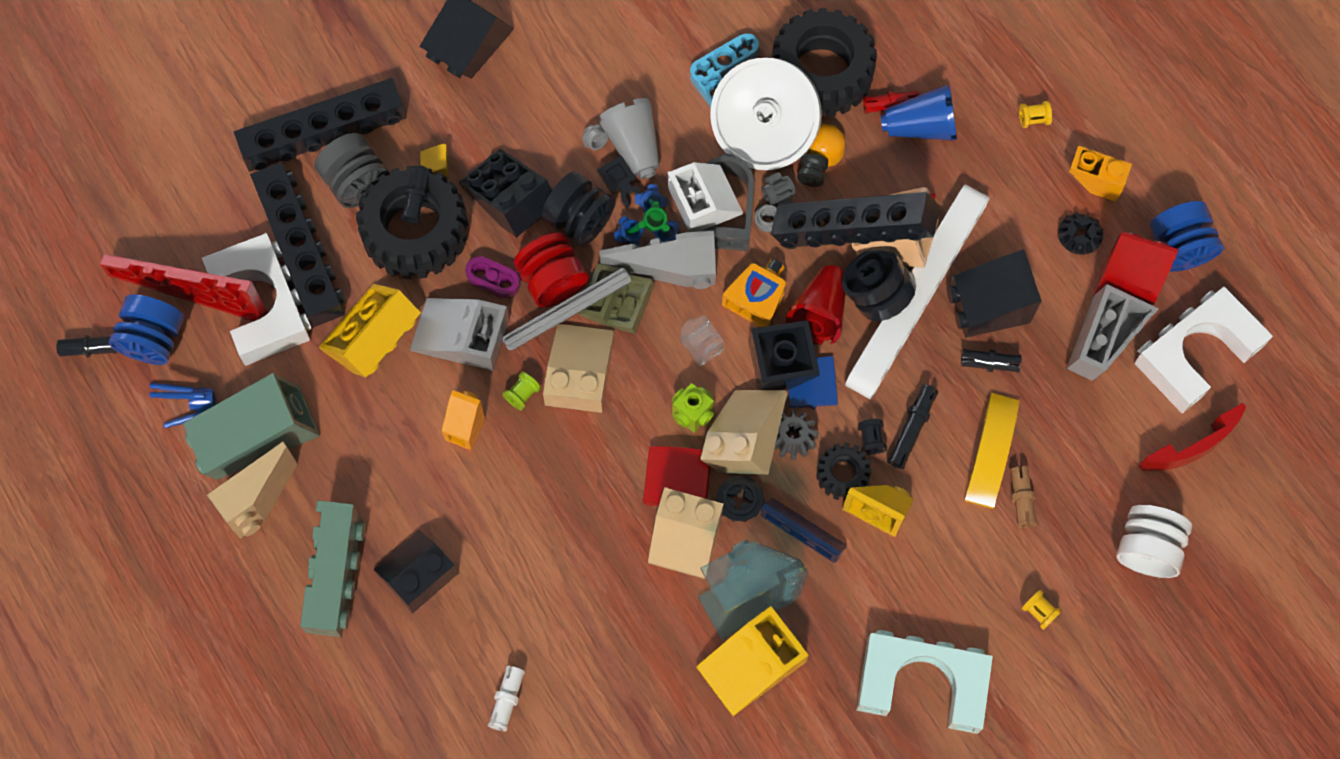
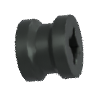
M804 154L800 163L802 169L797 174L798 181L811 187L822 186L825 180L823 172L828 168V160L817 154Z

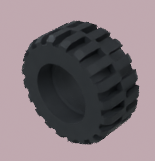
M819 8L818 12H813L812 9L804 11L801 17L795 15L790 18L789 24L786 23L780 28L779 35L775 37L773 43L772 58L788 61L800 68L811 79L818 92L822 114H826L827 117L836 116L838 111L841 114L850 111L851 105L854 107L858 106L862 102L863 96H867L875 72L877 50L874 48L875 42L870 34L867 35L868 29L862 23L858 25L855 17L851 15L846 17L842 15L843 11L835 10L834 12H829L827 8ZM813 50H828L839 55L846 62L848 68L837 75L819 76L806 70L798 59L805 53Z
M407 166V170L404 171L396 168L391 170L392 174L388 176L382 174L376 178L377 184L375 186L370 184L366 188L365 193L367 197H361L358 204L360 210L356 213V221L368 256L373 259L374 264L380 269L385 267L386 272L393 276L401 273L403 279H411L412 275H418V278L422 279L427 278V273L434 272L436 275L442 272V266L445 264L451 266L456 261L454 255L462 253L465 248L463 242L468 238V219L461 194H458V189L453 182H447L445 175L440 172L433 175L430 168H427L429 169L425 189L427 198L423 200L422 207L435 211L439 215V220L436 226L425 236L406 240L397 238L387 231L391 219L404 209L406 199L404 190L408 189L414 166Z

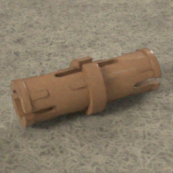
M1018 466L1010 469L1014 494L1011 496L1012 502L1016 504L1018 528H1025L1026 524H1028V528L1037 525L1033 501L1036 499L1035 492L1031 491L1029 467L1022 466V470L1019 472Z

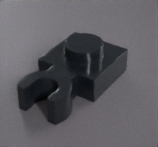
M621 155L597 169V173L613 195L618 191L621 193V203L625 208L630 207V203L626 198L629 194H634L635 196L638 193L642 194L637 187L631 186V183L636 181V177Z

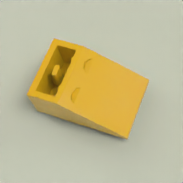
M770 606L744 625L696 668L734 717L805 664L809 654L772 606Z

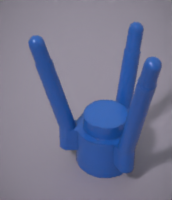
M150 383L149 385L152 389L174 391L150 392L149 396L151 398L189 399L190 410H196V413L164 423V428L183 424L216 405L213 388H195L162 383Z

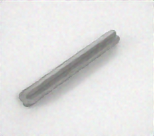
M625 268L617 270L504 335L502 338L504 344L509 351H513L631 282L630 275Z

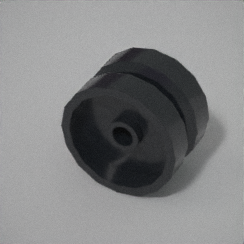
M886 247L868 249L859 254L849 263L841 281L843 291L855 303L862 315L872 321L888 320L900 314L910 304L916 291V282L912 274L903 266L897 254Z

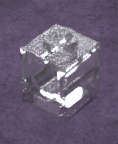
M705 315L698 319L692 318L682 326L680 341L700 367L723 352L724 340Z

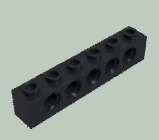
M390 78L233 132L242 158L250 172L265 169L269 165L280 161L292 160L295 156L306 152H316L346 134H368L376 128L385 125H395L400 120L406 119V115L394 81ZM374 107L379 108L376 111H369L371 108ZM347 116H353L349 120H343ZM321 125H327L323 129H317ZM294 134H300L296 138H290ZM268 143H273V145L269 147H264Z
M282 162L250 174L312 328L344 316L341 305L346 304L340 288L335 290L331 281L336 280L330 264L325 266L321 258L326 256L320 240L314 242L312 234L316 233V229L311 217L305 218L302 211L307 209L301 193L295 195L293 187H296L297 183L292 171L286 172ZM280 194H286L281 199H275ZM290 217H296L292 222H285ZM300 240L305 241L301 246H294ZM315 264L312 269L303 270L306 265ZM325 288L321 294H313L316 289Z
M928 192L779 204L771 235L782 247L787 249H795L801 246L817 248L821 245L830 244L843 246L845 243L869 244L874 241L895 242L896 240L903 239L919 241L922 238L934 237L940 205Z

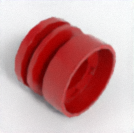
M562 233L547 234L530 242L520 250L513 260L516 271L520 273L522 281L528 283V291L535 304L539 307L554 306L578 293L589 279L580 259L574 257V249L569 245L567 237Z

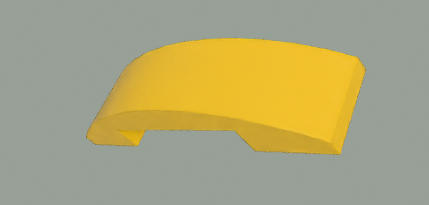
M994 393L990 394L984 418L985 423L964 501L991 509L994 508L1013 438L1020 400Z

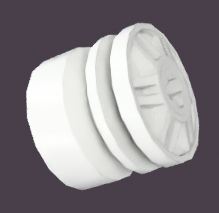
M1152 505L1132 506L1127 516L1129 520L1124 527L1128 535H1124L1121 538L1116 555L1118 561L1124 566L1145 575L1159 578L1177 577L1181 572L1185 557L1181 549L1188 545V536L1191 534L1193 527L1192 523L1186 517L1166 508Z

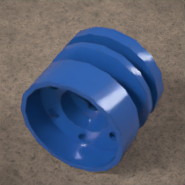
M1191 201L1179 204L1160 213L1149 224L1156 242H1165L1170 247L1179 249L1170 269L1171 272L1184 271L1203 265L1216 258L1224 250L1223 243L1218 238L1217 229L1211 227L1213 219L1206 202Z
M136 294L125 296L119 312V317L123 322L115 324L113 330L115 333L111 334L108 344L120 354L134 360L154 365L168 364L170 358L169 351H172L174 347V342L170 338L178 336L184 315L174 306L152 297Z

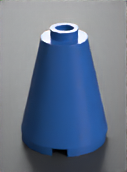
M944 85L886 108V114L881 115L883 132L888 131L889 136L957 140L950 85Z

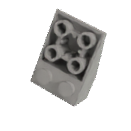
M427 298L410 351L494 371L503 342L502 338L505 335L509 322L507 306L478 299Z

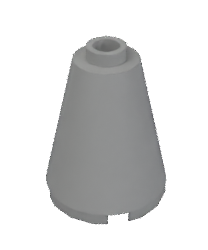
M638 98L633 99L635 105L626 106L623 102L609 108L600 115L601 119H598V121L634 176H640V179H647L656 174L655 170L660 165L652 105L649 99Z

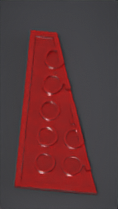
M104 254L100 262V266L110 277L250 321L259 320L268 314L252 281L199 272L192 268L182 269L138 261L120 255L111 256Z

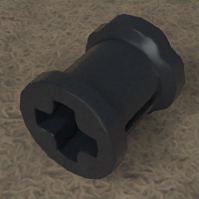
M868 419L859 422L857 427L861 431L863 441L861 452L864 451L866 455H877L886 452L887 444L883 442L881 429L884 427L883 420Z

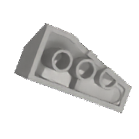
M714 231L676 234V240L661 242L659 238L652 239L649 244L640 248L635 244H629L599 251L600 264L625 268L628 274L684 287H694L696 289H706L710 285H715Z

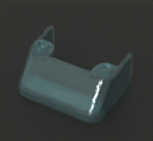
M743 540L731 548L732 552L701 567V571L711 590L698 596V599L720 639L737 632L770 606L777 611L799 598L808 575V570L803 561L760 543H749L748 540Z

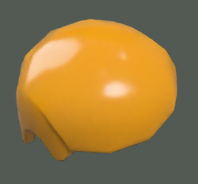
M822 123L813 145L806 154H817L826 158L829 162L828 167L837 165L845 153L844 134L835 125Z

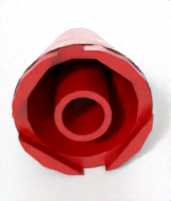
M837 265L823 266L786 315V323L808 320L813 344L822 345L824 341L832 340L830 344L835 343L842 333L846 293L843 291L841 284L844 271Z

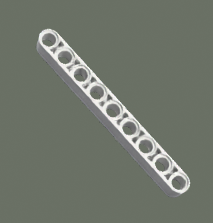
M966 184L962 187L934 234L925 268L914 267L911 272L916 282V291L913 299L900 314L888 320H883L851 371L845 383L846 387L868 399L873 397L983 213L990 199L989 196Z

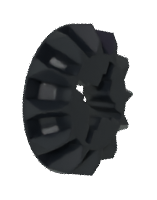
M1075 212L1073 215H1066L1060 223L1058 238L1063 247L1074 254L1085 255L1094 252L1100 246L1103 240L1104 229L1100 227L1099 220L1090 217L1089 213L1079 214ZM1077 228L1080 230L1088 228L1085 236L1080 235L1073 238Z
M746 476L728 478L720 485L716 495V502L724 504L722 516H726L732 522H747L756 517L764 501L761 487L756 481ZM744 489V499L748 503H742L741 507L737 510L735 500L731 499V497H737L741 490Z

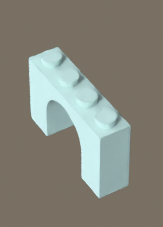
M877 630L876 633H870L867 639L856 711L887 716L891 709L897 672L907 664L926 662L943 671L951 685L952 698L947 728L978 734L984 725L993 656L986 655L985 651L979 648H967L965 651L954 649L955 645L947 642H936V645L924 643V639L920 637L907 636L906 639L894 637L892 632Z

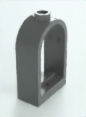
M722 154L706 164L720 165L724 174L734 175L745 184L747 189L745 229L712 226L702 231H714L715 249L748 251L754 176L751 169L742 160L732 154Z

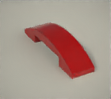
M1241 403L1220 415L1211 424L1215 431L1214 433L1178 453L1170 443L1147 456L1139 465L1142 471H1163L1178 468L1200 459L1217 447L1234 429L1245 412V404Z

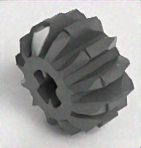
M794 409L790 411L789 417L784 413L782 414L774 450L781 448L779 454L781 458L785 457L786 453H791L790 458L794 461L796 460L797 453L805 458L808 455L807 449H815L816 443L814 440L818 438V431L813 430L815 427L814 420L805 422L807 417L805 412L800 417H796ZM788 432H793V435L795 432L798 433V438L793 439V435L790 438Z

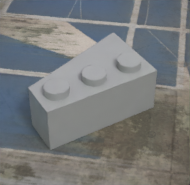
M1107 284L1092 299L1066 369L1093 381L1109 368L1159 308Z

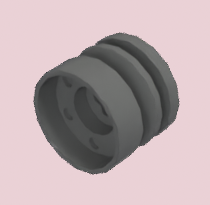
M358 133L346 134L332 141L319 153L314 165L315 170L327 186H330L331 192L345 208L358 207L360 198L363 196L367 197L365 193L366 188L370 184L375 186L377 184L376 178L382 174L385 176L390 175V172L380 158L374 155L373 149L362 134Z

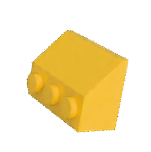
M372 284L321 343L319 348L353 374L366 378L377 370L381 359L397 346L398 339L404 332L410 330L415 325V319L421 312L400 290Z

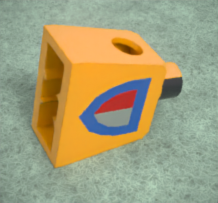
M770 259L765 268L755 263L750 264L723 293L722 306L759 327L772 326L786 290L787 282L780 278L781 273L785 269L784 265L775 259Z

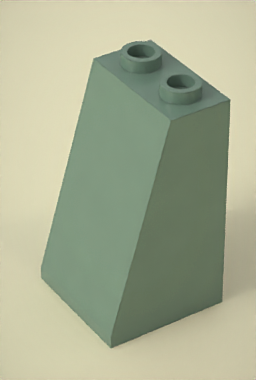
M274 373L183 423L187 433L185 434V439L194 450L197 458L195 460L197 469L201 474L217 480L246 468L282 442L285 443L288 449H291L320 436L300 386Z

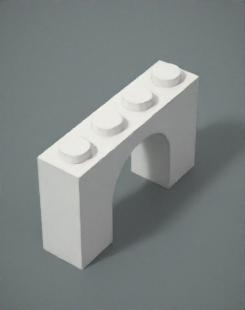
M267 233L202 257L209 274L248 281H263L272 285L277 291L275 304L267 315L230 331L238 354L245 366L310 341L307 330L312 329L306 313L300 315L297 308L302 303L296 288L290 290L287 283L292 281L287 266H281L278 258L283 257L277 241L271 243Z
M1225 287L1216 293L1213 290L1208 292L1199 301L1201 305L1197 309L1193 307L1188 308L1179 317L1181 321L1174 326L1170 323L1158 334L1161 338L1154 343L1149 340L1137 351L1140 356L1134 364L1182 414L1198 402L1211 388L1184 357L1182 344L1186 336L1193 333L1211 334L1224 342L1243 363L1260 351L1273 337Z

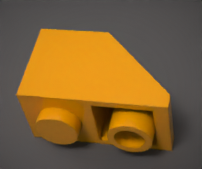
M1078 146L1069 172L1089 193L1117 202L1125 187L1132 164Z
M452 391L442 428L445 441L472 451L485 422L481 401L478 400V396L468 391H462V393Z

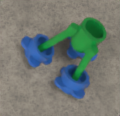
M650 184L642 194H636L635 203L644 209L642 221L630 220L626 216L620 218L618 221V231L614 233L616 242L639 246V239L643 235L644 228L653 232L656 239L659 238L661 242L676 240L679 224L676 221L667 222V215L661 208L667 206L668 200L658 192L659 188L657 185Z

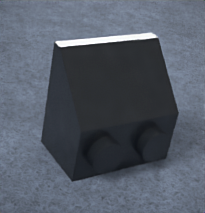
M808 320L751 329L748 343L758 390L787 391L820 375Z
M420 530L373 569L412 614L458 575L455 564Z

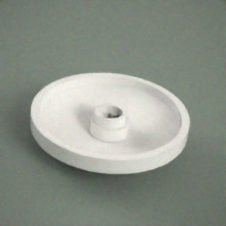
M766 57L745 61L731 69L723 77L714 92L710 116L716 140L726 154L736 156V158L742 160L751 169L774 170L794 163L811 148L820 129L822 110L820 98L814 84L800 68L782 59Z

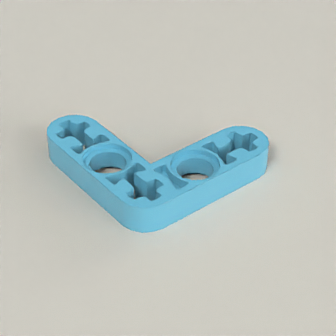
M739 35L696 60L691 65L690 80L710 108L713 99L710 91L717 88L720 81L731 69L757 57L759 41L754 35ZM742 45L752 46L750 51L747 48L742 49ZM720 56H728L732 62L729 65H721L717 62V59ZM700 70L702 73L707 71V76L704 77L702 74L697 76V71Z

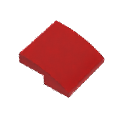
M649 446L643 503L646 506H659L664 487L707 499L711 467L700 460L703 450Z

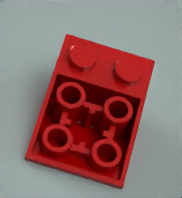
M1121 232L1101 267L1093 297L1108 284L1153 306L1179 249L1170 247L1165 242H1153L1144 239L1136 233Z

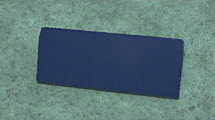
M771 498L762 506L761 517L831 562L836 563L846 549V544L776 499Z

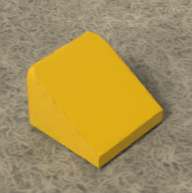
M440 144L420 151V165L432 169L433 175L440 172L448 177L447 144Z

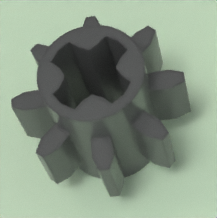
M776 173L765 178L767 185L761 187V191L768 205L775 204L778 207L779 204L793 203L790 197L796 194V190L789 176L782 177L780 173Z

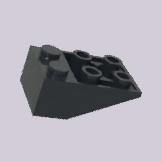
M502 149L491 154L488 159L459 181L460 186L502 228L516 238L542 217L543 206L552 192L547 179Z

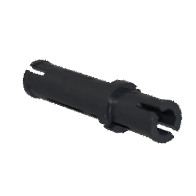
M922 384L913 406L908 408L906 422L887 459V463L897 469L905 468L924 423L928 422L931 416L929 412L939 393L938 390H934V387Z

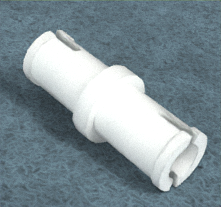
M506 666L500 691H496L494 696L496 703L488 723L489 727L499 731H507L513 707L518 705L519 698L517 694L522 678L525 675L524 670L514 666L512 668L511 666Z

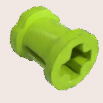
M521 372L519 380L510 390H505L502 395L508 403L522 411L525 408L524 403L534 392H539L540 385L530 375Z

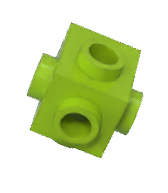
M691 383L686 389L681 388L672 399V416L674 420L682 427L690 429L693 433L701 425L703 427L706 426L714 416L713 396L701 386L697 388Z

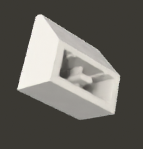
M693 162L668 172L669 191L689 232H699L743 214L720 165Z

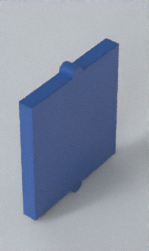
M833 356L816 357L820 375L788 390L790 408L811 407V409H816L817 406L838 405Z

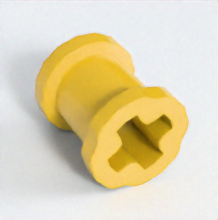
M1048 100L1037 105L1027 106L1025 103L1020 104L1018 114L1022 128H1028L1029 125L1044 123V125L1051 124L1052 109Z
M1040 589L1021 609L1024 612L1029 611L1041 623L1040 627L1044 630L1062 610L1060 608L1056 609L1043 597L1044 592Z

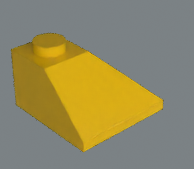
M889 485L851 487L842 510L895 537L912 506L914 498L910 497L906 490L897 486L894 488Z

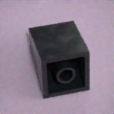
M447 0L419 47L427 51L425 57L438 65L441 61L447 64V71L461 79L462 75L472 79L514 28L471 0Z
M1024 249L956 274L952 277L949 287H947L949 302L951 304L954 303L957 311L955 313L957 327L963 330L965 338L1029 324L1042 302Z

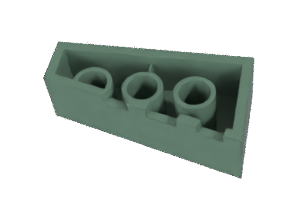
M317 500L316 511L321 513L320 526L313 527L312 535L314 549L317 551L316 555H312L309 558L308 577L313 580L312 585L307 584L305 587L300 627L308 634L342 637L343 629H347L349 625L350 611H347L348 599H353L355 593V581H352L353 571L358 570L361 555L360 552H357L359 541L364 540L366 524L362 523L363 521L353 504Z

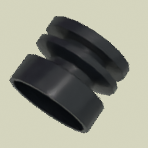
M572 171L554 187L543 206L541 215L542 219L555 229L562 230L565 228V236L570 239L574 238L576 244L584 247L592 242L603 230L614 211L616 199L609 194H605L604 190L599 187L592 189L591 181L580 173Z

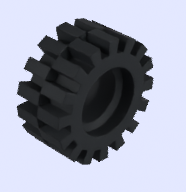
M839 443L834 444L833 449L829 447L825 450V454H822L820 457L816 477L819 480L820 488H825V494L828 496L830 493L833 494V499L838 500L839 497H843L844 501L851 487H866L868 485L872 470L870 468L871 462L870 459L866 460V453L864 451L861 453L858 451V446L854 445L853 448H850L849 443H844L842 447L839 446ZM839 462L851 464L855 470L854 478L847 482L839 481L832 472L834 465Z

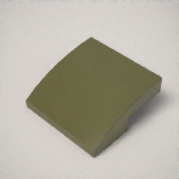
M597 264L588 287L621 268ZM630 275L631 282L580 311L578 314L599 324L636 334L655 284L652 279Z

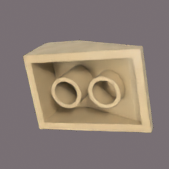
M564 324L557 325L544 384L543 397L545 406L603 412L614 339L613 330Z
M735 390L708 430L700 460L718 473L768 475L787 392L785 390Z
M282 442L207 494V496L240 539L244 536H251L260 529V525L267 519L298 464L285 443Z

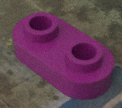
M481 256L472 258L467 263L465 269L466 276L472 285L500 298H511L519 291V276L514 270ZM479 271L485 272V275L482 277L476 276ZM505 282L511 284L508 288H502L501 285Z

